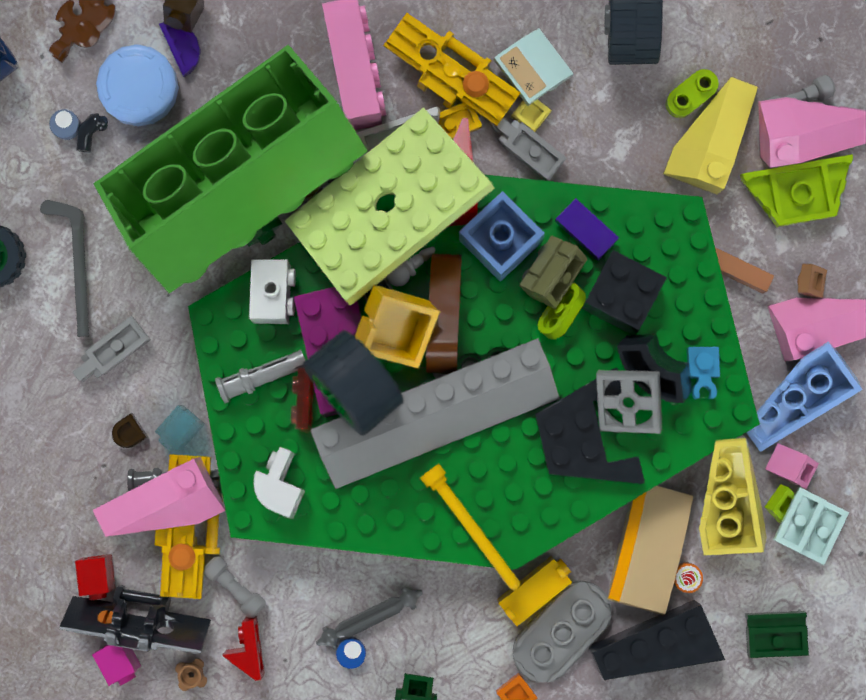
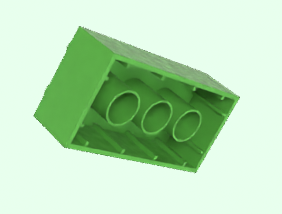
M288 44L93 184L129 250L170 294L182 284L198 280L203 276L210 264L231 249L247 245L260 228L281 213H289L297 209L303 203L306 195L327 180L338 178L347 173L353 166L354 161L368 151L338 102Z

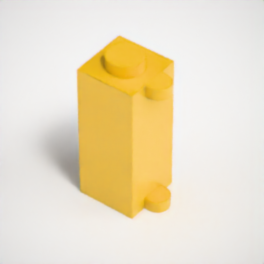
M550 556L520 580L518 589H509L497 599L498 604L516 626H519L572 583L568 577L571 570L561 558L555 561Z

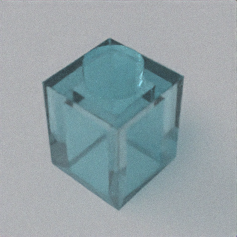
M177 405L157 428L155 433L160 436L158 441L169 451L173 449L180 451L185 448L205 423L184 405Z

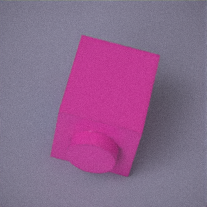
M106 645L92 654L108 686L117 681L120 686L136 677L134 672L141 667L133 649Z

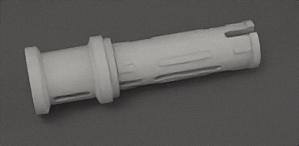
M298 350L250 370L241 368L239 373L223 379L220 377L215 378L223 402L228 403L230 398L246 392L251 394L255 391V387L304 369L303 363L305 358L302 351Z

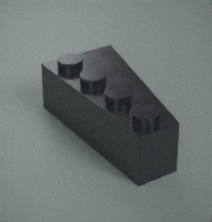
M696 600L669 610L665 615L660 614L605 638L589 647L598 671L604 680L725 660L702 605Z

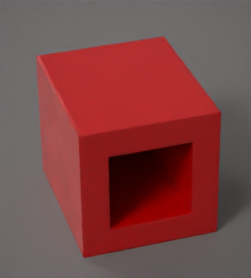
M112 554L83 557L75 561L79 596L89 595V600L103 599L107 597V593L116 589Z

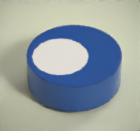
M352 637L344 639L336 651L338 662L348 669L359 667L366 656V648L362 641Z

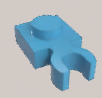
M688 347L687 363H689L690 378H696V384L692 388L693 399H698L700 397V388L705 387L709 391V399H714L717 389L711 382V378L720 377L719 347Z

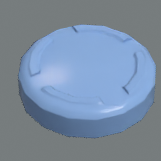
M138 44L121 47L108 55L99 68L96 81L98 97L106 111L120 122L138 127L154 124L167 116L176 102L179 89L176 72L167 58L152 47Z

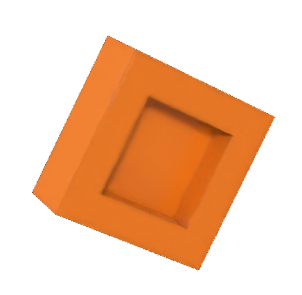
M517 673L496 690L501 700L537 699V695L520 673Z

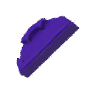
M164 22L159 23L176 63L185 78L194 71L199 63L201 54L199 41L193 32L176 30L164 24Z

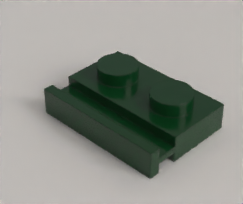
M805 611L745 613L747 620V656L749 658L809 656L808 628L806 626L807 613Z

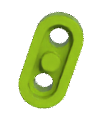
M707 69L698 70L672 90L665 103L668 113L676 118H684L711 98L719 86L715 73ZM700 80H707L709 83V87H702L700 85ZM677 98H685L687 104L685 106L679 105Z
M571 284L556 309L547 306L540 317L538 329L547 338L557 339L564 335L582 308L586 295L577 284Z

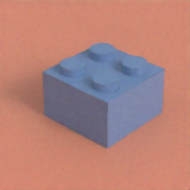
M502 191L459 231V241L501 282L543 242L545 233Z

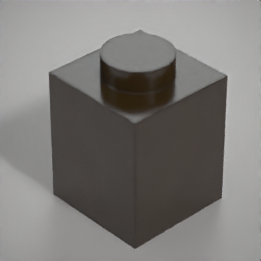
M165 0L163 3L164 24L176 30L191 33L204 10V0Z

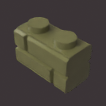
M551 236L548 242L540 247L537 259L531 268L524 272L519 286L532 299L556 309L587 261V257L576 245Z

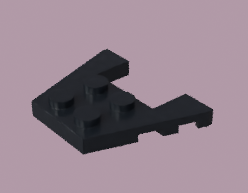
M597 378L535 415L548 475L638 485L645 483L639 456L607 462L593 403L598 401ZM621 380L610 382L605 390V395L618 396L621 393Z

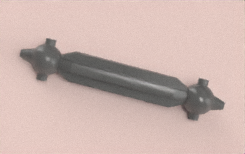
M403 587L400 597H391L340 622L335 630L329 629L328 626L323 627L324 632L316 641L317 646L326 645L332 646L335 649L338 647L337 642L339 639H348L400 613L404 606L414 610L418 598L423 594L422 590L413 591Z

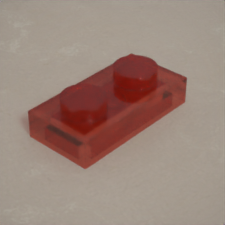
M298 368V376H293L292 381L293 394H297V406H292L291 423L296 424V429L299 432H311L313 382L304 368Z

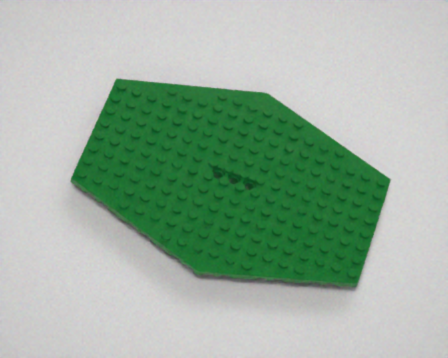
M485 175L494 186V189L478 201V214L503 191L545 233L543 242L501 282L459 241V231L466 225L446 227L410 258L429 247L435 248L433 254L462 255L457 371L462 369V365L466 361L478 363L538 339L549 363L560 399L335 489L322 461L311 429L341 418V416L337 414L324 418L320 414L314 384L305 369L255 387V391L251 394L246 392L230 398L228 403L223 402L215 378L220 377L223 379L239 373L241 368L250 370L290 355L298 350L302 351L306 361L308 357L296 304L294 316H289V324H254L249 319L250 270L189 305L188 310L230 537L494 568L437 490H432L430 486L426 487L420 479L421 476L437 464H440L446 472L444 475L448 479L445 481L509 568L515 570L714 452L716 440L736 439L758 426L760 423L703 197ZM393 194L382 196L377 201L376 210L385 211L386 213L391 211L396 205V196ZM575 198L619 237L618 241L599 261L555 222V219ZM551 236L576 245L587 257V261L573 281L585 292L586 299L612 250L667 277L636 335L657 334L659 344L665 353L681 362H687L688 347H719L720 377L711 378V382L717 389L714 399H709L708 389L701 387L698 399H693L691 392L684 403L661 400L662 431L660 434L600 431L607 462L639 456L645 480L644 484L638 485L548 475L535 415L597 378L596 373L599 370L618 368V371H626L621 362L617 345L627 335H631L582 308L566 333L561 337L549 339L539 331V319L548 305L529 297L519 285L522 282L524 272L531 268L537 259L540 247L546 244ZM301 242L269 259L288 260L291 269H295L296 283L295 287H290V298L335 287ZM431 258L415 269L416 275L410 276L409 281L405 285L400 287L391 285L393 290L429 300ZM362 296L358 299L361 315L368 317L369 315L365 312L367 303ZM426 350L419 368L377 358L395 381L401 393L436 380L433 373H427ZM691 378V388H693L696 384V378ZM634 382V391L638 396L652 397V395L645 392ZM626 397L623 399V404L631 408L634 406V400ZM594 401L593 403L599 424L598 401ZM607 408L613 418L623 423V415L618 409ZM638 410L636 413V425L649 420L652 417V410ZM279 447L295 454L283 482L305 491L293 519L266 508L257 498L254 489L256 471L268 475L270 469L266 468L268 460L273 451L278 452Z

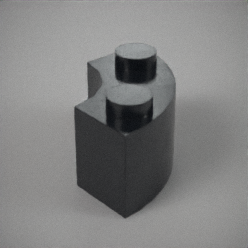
M657 334L627 335L617 345L621 362L626 371L659 372L661 400L674 403L685 402L692 392L689 363L677 361L667 355L659 344ZM634 381L645 392L652 395L650 387L645 382Z

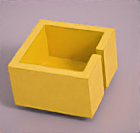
M373 285L365 307V312L369 316H362L355 337L377 358L419 368L440 311L429 300Z

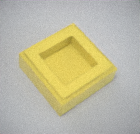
M538 99L529 106L523 100L513 112L511 118L519 123L523 122L536 132L552 110Z

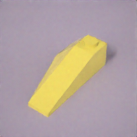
M747 438L716 440L699 526L704 556L764 552L767 539Z

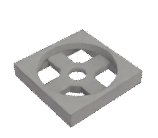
M599 370L596 373L600 431L660 434L662 431L659 372ZM621 380V393L618 396L605 395V390L610 382ZM634 381L645 382L651 389L652 397L638 396L634 391ZM626 397L632 398L634 406L631 408L626 407L623 404V399ZM607 408L618 409L623 415V423L613 418ZM638 410H652V417L649 420L636 425V413Z

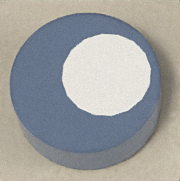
M66 109L56 111L51 116L49 122L52 133L63 140L75 138L81 125L78 116Z

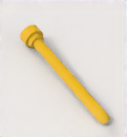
M437 464L421 476L420 479L426 487L430 486L432 490H437L508 587L512 590L518 589L520 581L445 481L448 479L444 475L446 472L440 464Z

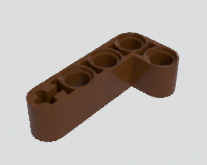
M432 253L429 301L440 312L426 347L427 373L451 374L457 371L462 255Z

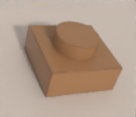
M802 264L801 273L797 280L798 293L812 298H823L827 270L814 264Z

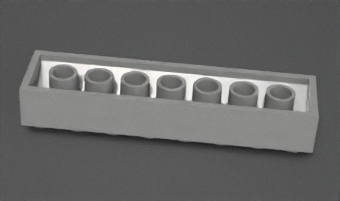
M535 339L403 392V404L365 436L357 433L342 417L311 429V433L335 489L560 398L539 340Z

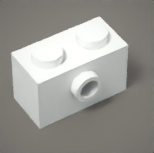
M251 259L249 319L254 324H289V316H294L295 300L290 298V287H295L296 272L295 269H291L288 260Z

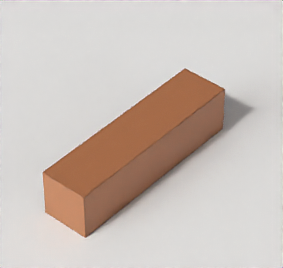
M715 247L722 275L762 294L768 291L774 275Z

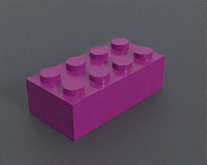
M335 287L294 296L308 358L342 330H347L355 336L362 318L358 300L349 305ZM314 384L320 414L324 418L337 415L338 413Z

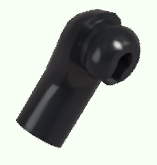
M93 113L84 120L78 128L76 151L91 153L93 134L97 130L104 131L108 127L106 116H99V113Z

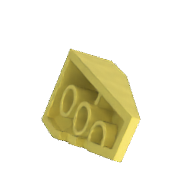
M731 77L673 147L663 174L716 195L723 191L734 165L758 87Z

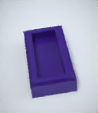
M576 198L555 219V222L597 261L619 239L614 232Z

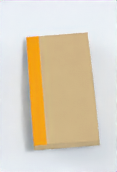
M655 486L631 501L629 511L625 517L621 541L617 547L607 600L661 615L666 614L693 501L692 495Z

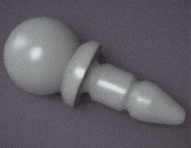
M435 248L423 249L419 254L410 258L409 261L403 262L386 276L388 282L397 287L405 285L409 281L410 276L416 275L415 269L431 258Z

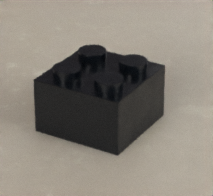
M612 250L582 309L631 335H636L667 277Z

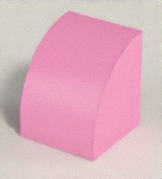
M778 443L765 469L788 482L807 489L819 463L803 453Z

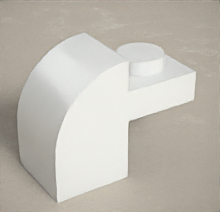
M279 447L278 452L273 451L266 467L270 469L268 475L256 471L254 489L257 498L266 508L293 519L305 491L283 482L295 454Z

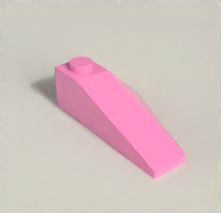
M790 97L758 101L760 157L770 168L802 163L866 144V110L824 105L820 102H807Z
M794 298L767 306L784 361L803 358L828 341L836 348L866 338V300Z
M201 457L194 458L93 510L105 537L200 524L226 511Z

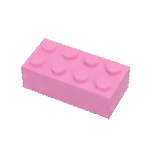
M337 0L322 3L343 112L354 130L382 125L381 116H386L382 91L376 92L375 89L380 88L381 85L377 64H370V60H374L375 55L371 34H364V32H369L365 5L359 6L358 0Z

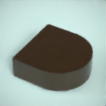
M133 413L118 421L112 429L114 442L123 448L134 447L148 438V435Z

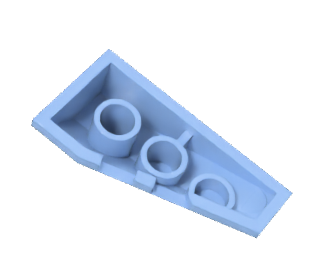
M828 341L798 362L757 411L760 424L746 433L761 452L862 390L861 385L845 360Z

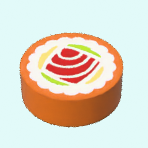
M685 562L679 564L674 585L685 593L697 591L703 582L701 570L692 563Z

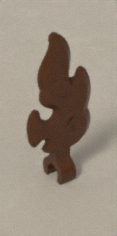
M69 0L65 2L56 15V21H63L65 25L59 28V32L62 35L61 38L55 41L49 49L52 56L60 62H64L73 44L83 48L95 45L100 38V33L112 22L115 15V5L105 6V0H79L82 13L76 15L73 12L74 1Z

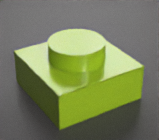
M780 484L764 508L781 523L795 493L789 487Z

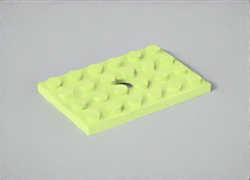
M423 107L353 164L347 173L336 178L288 217L285 222L345 301L352 305L373 288V285L378 284L491 192L494 186ZM386 194L396 196V205L391 211L386 213L385 211L376 210L377 201Z

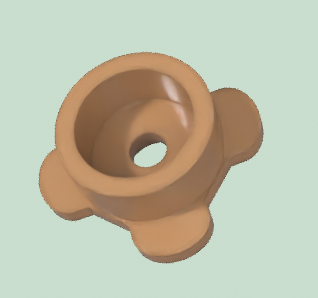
M196 658L190 663L179 662L176 665L175 671L178 673V686L182 691H187L196 686L202 688L207 684V677L203 673L204 662L201 659ZM193 672L194 677H189V673Z

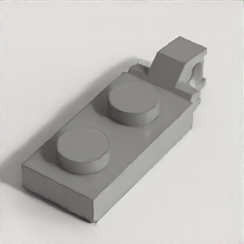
M503 118L498 126H495L493 123L491 125L501 135L498 141L503 144V147L545 181H549L567 159L523 122L519 123L514 120L510 124Z
M131 316L85 351L86 354L81 357L85 363L72 373L79 382H84L93 374L96 378L106 375L151 339L135 318Z

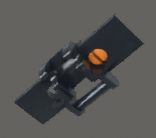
M118 585L113 595V602L89 600V598L73 596L59 628L68 632L103 637L107 645L147 652L150 649L157 650L158 647L201 654L211 619L168 612L171 597H161L159 594L126 589L124 585ZM124 601L152 606H150L147 617L127 613V602ZM161 627L173 629L172 632L167 634L160 633L157 630Z

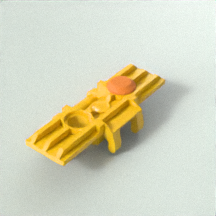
M408 13L405 14L383 45L422 73L417 84L418 88L424 92L427 88L444 99L443 105L448 109L454 106L456 99H459L495 126H498L521 94L488 70L492 62L491 59L488 57L484 59L454 38V33L448 31L444 37H441ZM431 45L436 49V56L431 60L423 59L420 55L422 47ZM447 47L477 67L476 70L473 72L469 71L445 54L444 50Z
M169 454L168 471L194 458L201 457L210 475L211 457ZM219 514L207 520L206 546L197 544L195 524L155 530L154 546L162 547L163 553L161 597L202 599L205 554H220V547H217Z

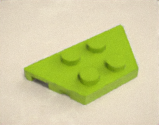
M853 155L743 173L740 175V179L776 227L833 218L837 216L839 210L840 196L846 186L847 181L845 179L849 165L852 164Z

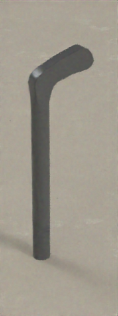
M45 200L40 206L42 214L67 217L71 223L77 337H89L83 228L84 214L82 210L61 202Z

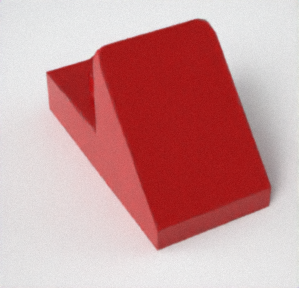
M257 616L254 618L245 617L242 621V626H238L239 642L244 644L245 647L228 649L222 656L253 680L257 681L261 680L265 674Z

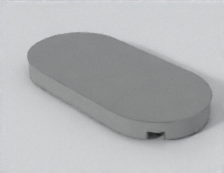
M575 581L553 597L518 634L514 641L513 660L521 675L537 683L553 682L563 676L608 628L612 610L610 600H607V594L592 582Z

